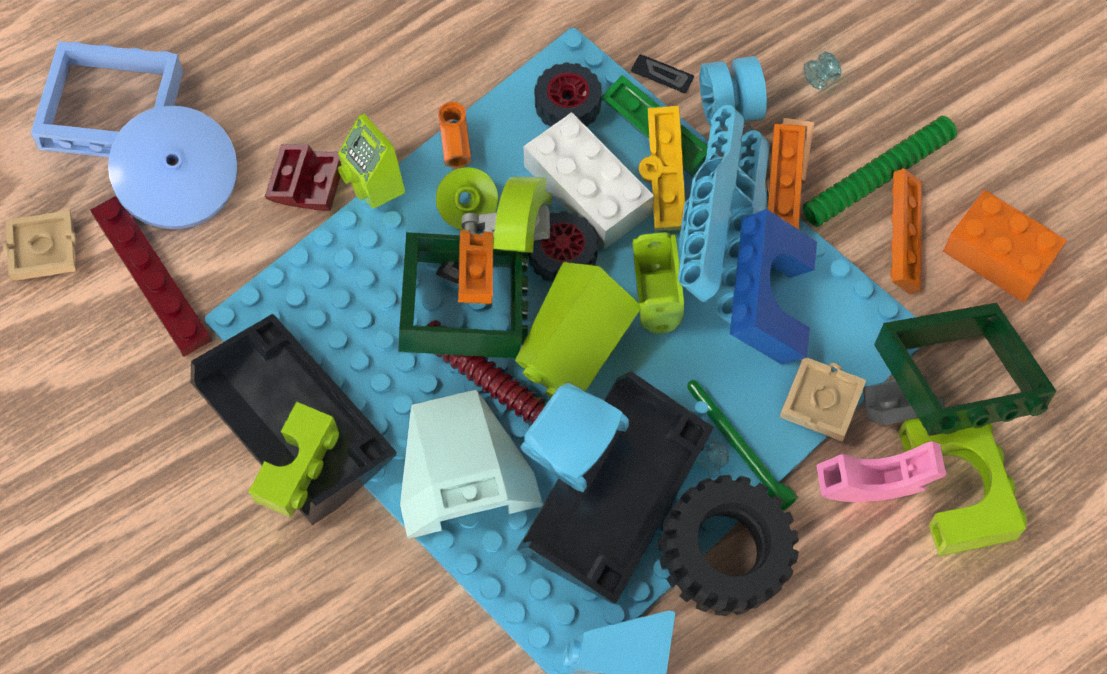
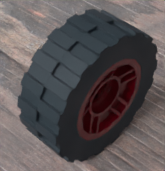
M563 62L560 65L555 64L550 69L544 70L543 74L538 77L537 85L535 84L534 89L535 108L538 117L542 119L545 125L547 124L551 127L572 112L588 127L591 122L593 123L596 120L597 114L599 115L601 110L602 86L598 82L597 75L593 74L591 69L581 66V64H569V62Z

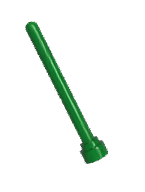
M696 380L689 381L687 384L688 391L697 402L702 401L708 405L706 414L759 481L769 488L768 495L771 498H774L776 495L784 502L780 506L782 511H785L794 504L798 496L790 486L786 487L783 483H778L700 383Z

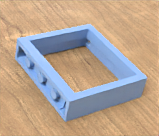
M58 41L31 135L39 150L109 157L112 144L119 132L53 125L70 65L163 74L154 108L175 106L183 75L178 54L168 51L155 52L139 48L126 49L110 45L98 46L82 44L80 42Z

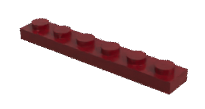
M114 196L90 209L92 216L182 356L185 357L211 342L212 339L132 215L122 206L118 198Z

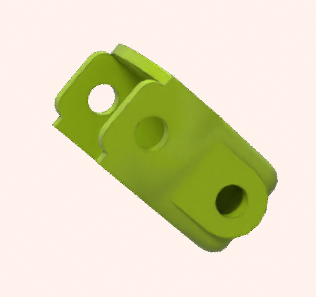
M667 232L640 235L638 238L633 239L634 273L637 300L640 304V323L644 329L649 330L651 333H668L675 330L681 324L684 316L683 287L678 281L680 263L676 236L670 235Z

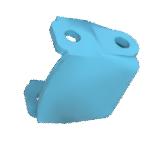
M565 383V385L560 386L528 429L525 434V441L520 448L530 458L546 467L558 479L577 491L584 492L587 484L582 476L603 455L616 431L625 432L627 430L629 420L620 410L604 400L590 395L570 383Z

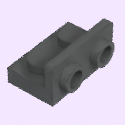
M896 380L863 388L868 420L886 425L918 418ZM936 396L941 406L945 408L944 398Z

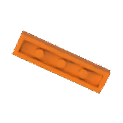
M774 124L768 210L799 230L805 126Z
M903 168L895 171L893 176V213L891 215L893 237L891 241L892 268L890 275L895 285L908 294H914L921 291L922 182Z

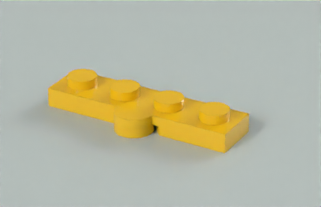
M679 106L648 108L651 156L645 157L640 162L639 173L643 181L652 184V193L654 195L655 232L681 230L685 204L680 108Z

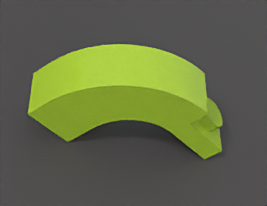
M512 176L508 179L498 205L493 249L533 253L535 224L541 205L552 206L553 193L546 191V178Z

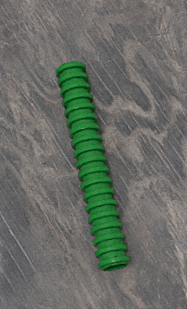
M942 115L930 122L929 125L922 127V130L916 131L915 134L902 140L900 144L894 145L893 148L880 154L878 158H874L870 163L868 162L863 167L858 168L856 172H852L848 177L841 179V182H837L833 187L827 188L826 192L823 191L818 196L813 197L811 201L805 202L803 204V213L806 219L815 227H820L824 222L829 221L831 217H835L839 212L845 211L846 207H851L854 203L860 201L861 198L874 192L876 188H880L884 183H888L893 179L895 171L911 168L913 164L919 163L920 160L933 154L935 150H939L942 146L948 144L949 141L956 139L957 129L951 119Z

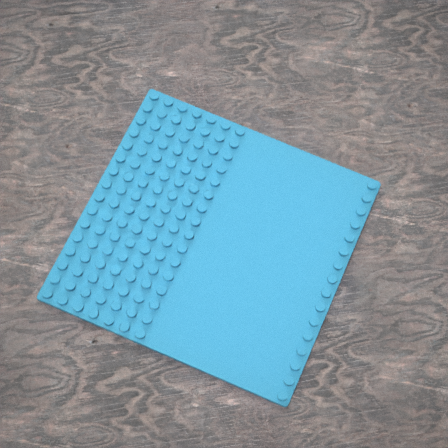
M570 28L466 110L471 163L464 167L477 168L485 172L493 180L498 192V205L504 186L510 177H534L524 167L523 146L550 128L549 125H545L542 122V119L536 113L534 89L535 84L537 85V79L543 74V71L547 68L550 69L555 64L560 65L563 62H569V64L578 63L583 67L591 69V72L597 75L598 82L601 83L602 95L623 75L660 107L668 106L576 28ZM602 100L599 115L597 114L596 120L593 123L591 122L587 128L652 193V184L643 181L639 173L640 162L645 157L651 156L650 140ZM680 117L681 124L708 146V140ZM453 120L450 123H456L458 120ZM439 131L398 164L406 193L374 209L364 199L360 201L358 197H355L205 317L206 324L223 342L271 314L278 318L396 450V456L374 475L364 487L404 528L405 524L400 501L411 405L477 389L533 470L543 504L558 480L546 467L530 458L520 448L525 441L526 432L531 427V422L525 423L523 416L517 417L514 410L509 411L506 404L501 405L498 398L493 399L490 396V392L485 393L482 390V386L477 387L474 384V380L469 381L466 378L467 375H461L458 372L459 369H453L450 365L451 363L443 361V357L439 358L435 354L398 352L406 232L460 235L459 229L450 226L441 218L436 207L435 197L439 183L445 175L455 170L444 164L441 133ZM684 170L685 202L690 198L692 180L698 170L692 176ZM766 190L767 203H768V195H769V192ZM464 192L460 195L459 199L462 204H466L470 197L467 192ZM554 197L552 198V206H547L550 213H560V211L569 213ZM652 210L651 216L605 250L598 244V257L595 266L601 267L638 302L634 273L633 239L644 234L663 232L675 235L680 263L682 251L679 248V238L681 230L655 232L654 212ZM799 218V230L817 242L815 270L788 278L771 267L770 285L776 302L785 313L810 328L808 358L828 366L830 363L840 365L842 367L841 371L865 379L864 387L885 382L892 374L874 346L883 323L914 318L915 316ZM479 230L477 234H481L485 230ZM522 252V255H528V252ZM528 256L527 272H522V276H528L527 296H522V300L528 301L527 320H522V325H528L529 333L553 282H546L540 275L537 276L534 268L530 266ZM418 262L414 326H426L431 321L438 320L441 322V326L448 328L510 331V268L493 267L492 304L459 303V284L436 275L441 264ZM683 287L684 316L681 324L675 330L668 333L656 334L644 329L641 326L638 312L585 391L586 393L604 400L617 377L632 371L693 412L697 401L688 391L687 384L691 380H696L778 483L790 474L828 437L780 418L782 408L802 359L780 364L730 335V325L718 316L716 312L718 291L713 297L707 299L708 302H702ZM921 347L907 349V351L910 354V356H912ZM488 357V362L494 361L496 368L502 367L504 369V374L510 373L512 380L518 379L520 386L526 385L529 389L528 392L534 391L537 394L536 398L542 397L545 400V404L551 399L545 393L547 390L545 386L541 383L536 384L523 375L524 368L515 361L516 358ZM862 390L861 396H860V398H859L858 404H857V406H856V409H857L863 402H865V401H864L863 390ZM707 414L704 421L714 428L663 520L667 517L673 505L689 488L697 486L700 481L711 478L714 481L719 475H730L732 480L735 481L739 476H744L751 479L750 485L754 487L761 483ZM507 505L440 521L442 531L415 537L429 554L546 674H566L567 666L562 665L566 644L571 645L572 640L581 633L639 618L671 588L666 580L670 576L668 569H661L659 561L663 556V551L658 549V539L663 533L660 529L663 520L616 604H612L545 569L517 550L542 506L509 514ZM711 516L706 519L698 531V543L702 555L704 556L739 521L727 516Z

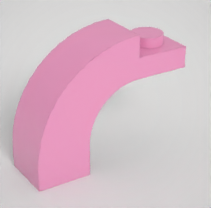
M933 441L892 457L860 459L841 454L816 465L821 496L844 502L880 501L912 495L927 490L926 484L947 476L941 446Z

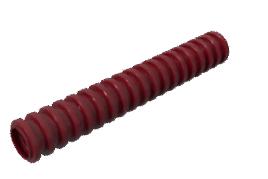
M438 320L431 321L426 325L430 327H446L441 326V322ZM435 354L439 358L443 357L445 363H451L450 365L453 369H459L458 372L461 375H467L466 378L469 381L474 380V384L477 387L482 386V390L485 393L490 392V396L493 399L498 398L501 405L506 404L509 411L514 410L517 417L523 416L525 423L531 422L532 425L546 406L545 400L542 397L536 398L537 394L534 391L528 392L529 389L526 385L520 386L518 379L512 380L510 373L504 374V369L502 367L496 368V363L494 361L488 362V357Z

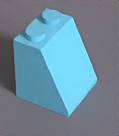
M665 611L584 631L572 640L571 645L566 644L562 665L567 666L566 674H666L675 612Z

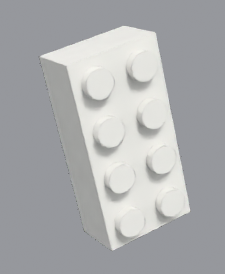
M572 112L523 146L524 167L534 177L546 178V190L553 193V197L569 213H576L579 217L587 219L590 225H593L595 235L598 236V244L604 250L652 215L654 195Z

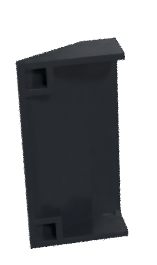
M274 314L269 315L191 361L190 383L261 466L265 461L274 466L283 467L291 464L297 458L299 448L287 443L281 433L296 402L334 418L339 431L338 440L331 450L328 449L322 459L323 468L317 479L311 480L306 489L308 492L306 501L300 509V512L312 525L341 507L397 454L396 450Z
M632 371L617 377L604 399L605 402L620 410L628 418L629 427L625 432L616 431L603 455L582 476L587 484L584 492L577 491L560 479L556 481L517 548L519 552L545 569L612 604L617 603L714 428Z

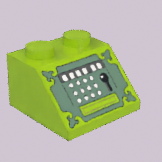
M365 113L359 115L338 152L341 162L338 170L343 181L346 184H352L360 201L364 199L374 209L406 192L394 145Z

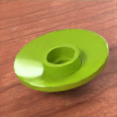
M472 167L457 168L445 175L439 183L435 197L436 207L441 218L447 224L456 229L464 230L461 226L464 214L474 213L483 215L495 213L498 205L497 188L493 180L485 172ZM464 192H467L470 197L466 204H462L459 199L460 195Z

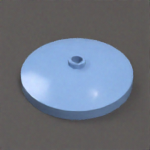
M162 106L137 115L120 130L109 154V177L119 202L135 218L158 228L185 229L206 222L226 205L236 184L237 159L229 136L212 118L188 107ZM172 160L177 162L174 166L169 165Z

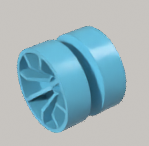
M756 56L733 59L730 71L724 61L701 64L699 73L700 95L706 121L710 127L715 112L725 105H731L744 117V123L765 118L767 109L766 84L761 65Z

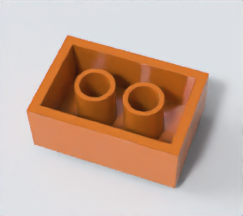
M984 189L951 232L943 252L1025 303L1057 259L1067 240Z

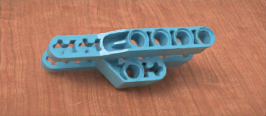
M725 105L719 108L713 115L706 160L693 177L690 198L684 204L679 238V248L682 254L678 281L702 302H708L707 299L713 297L718 291L716 312L718 316L730 325L742 218L768 209L765 180L770 144L757 130H751L742 136L744 117L733 106Z

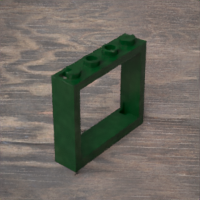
M406 232L398 352L516 358L528 334V325H522V320H527L528 301L522 300V296H527L528 276H522V272H527L528 255H522V252L493 249V267L510 268V331L414 326L418 262L442 264L443 261L459 263L460 235Z
M997 302L883 323L874 344L929 436L943 433L952 434L958 430L971 427L981 428L987 424L1000 421L1010 422L1015 418L1029 415L1038 416L1048 409V405L1057 391ZM984 335L1021 392L943 408L907 349Z

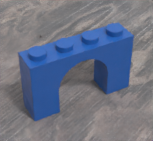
M768 209L742 218L730 335L776 362L786 364L807 358L810 328L780 308L771 290L770 268L773 267L788 278L814 271L817 242Z

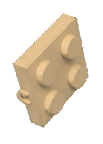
M70 210L6 220L7 243H3V250L5 256H8V275L12 281L77 271L75 246H77L75 238L77 236L74 232L73 215Z
M808 357L804 358L801 361L782 408L780 418L843 442L866 380L841 371L842 367L838 364L830 363L828 366Z

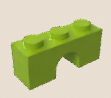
M296 402L281 430L286 442L299 448L297 458L291 464L283 467L274 466L264 461L248 491L256 503L292 518L296 509L300 510L303 507L308 494L306 489L311 480L317 479L323 468L322 459L328 449L331 450L335 446L339 436L338 427L332 416L299 402Z

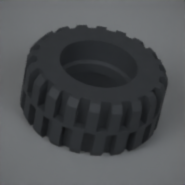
M719 475L714 481L711 478L700 481L697 486L689 488L673 505L660 528L663 533L658 539V549L663 551V556L659 561L661 569H668L670 576L666 580L671 588L677 585L681 589L682 593L679 597L686 603L691 599L697 602L696 609L703 612L713 609L715 610V615L726 616L730 612L738 615L759 607L782 590V585L789 581L794 572L791 566L798 559L799 552L793 549V546L799 542L798 531H791L789 525L794 522L791 512L789 511L784 514L780 508L784 502L778 495L771 498L766 493L769 489L767 486L759 483L754 487L750 485L751 479L744 476H739L735 481L732 480L730 475ZM711 516H727L739 521L749 530L755 541L757 556L754 567L748 573L742 576H729L715 570L708 564L700 551L698 543V531L706 519Z

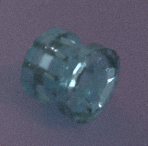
M827 51L821 53L816 61L810 60L806 62L803 68L806 79L816 89L825 87L829 80L835 81L840 78L842 72L838 60Z

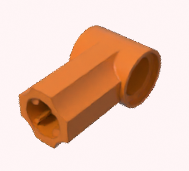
M447 102L440 107L438 112L439 130L441 133L444 164L456 169L471 163L466 110L458 102ZM452 119L458 120L456 123H449L447 121Z

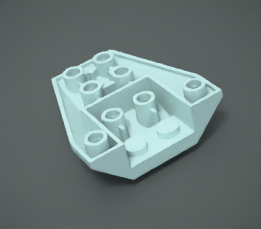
M477 389L411 405L400 501L408 539L442 531L440 521L507 505L509 514L543 505L533 470Z

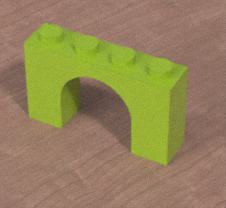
M919 418L904 420L898 431L904 452L931 441L939 443L942 456H955L967 461L977 470L983 482L984 495L980 502L972 506L936 513L930 521L929 528L939 557L1015 541L1026 530V515L1016 502L1014 496L1015 484L1011 476L1006 474L1003 466L1004 454L1002 448L996 445L994 441L992 423L981 428L971 427L958 430L952 434L943 433L929 436Z

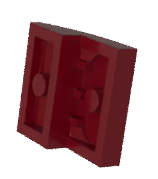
M281 144L265 193L266 199L293 207L331 211L341 177L338 167L341 166L338 152L313 151L309 144Z

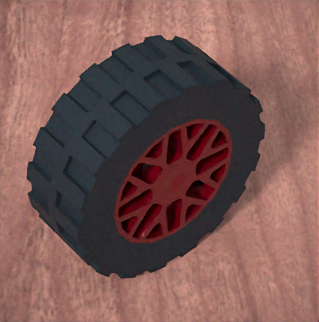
M566 211L550 213V238L534 241L533 253L528 252L530 266L534 268L537 276L540 275L546 282L554 281L564 262L595 266L598 257V236L595 235V228L588 223L587 219L579 217L576 213L572 212L571 214L566 213Z

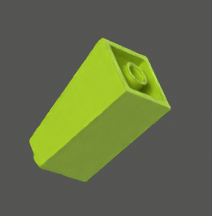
M564 262L515 361L524 368L522 373L525 377L536 384L541 383L547 388L545 393L550 398L565 383H570L585 392L640 311V304L601 267Z

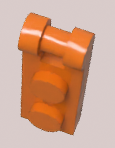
M460 230L458 302L492 304L493 232L483 231V234H470V230Z

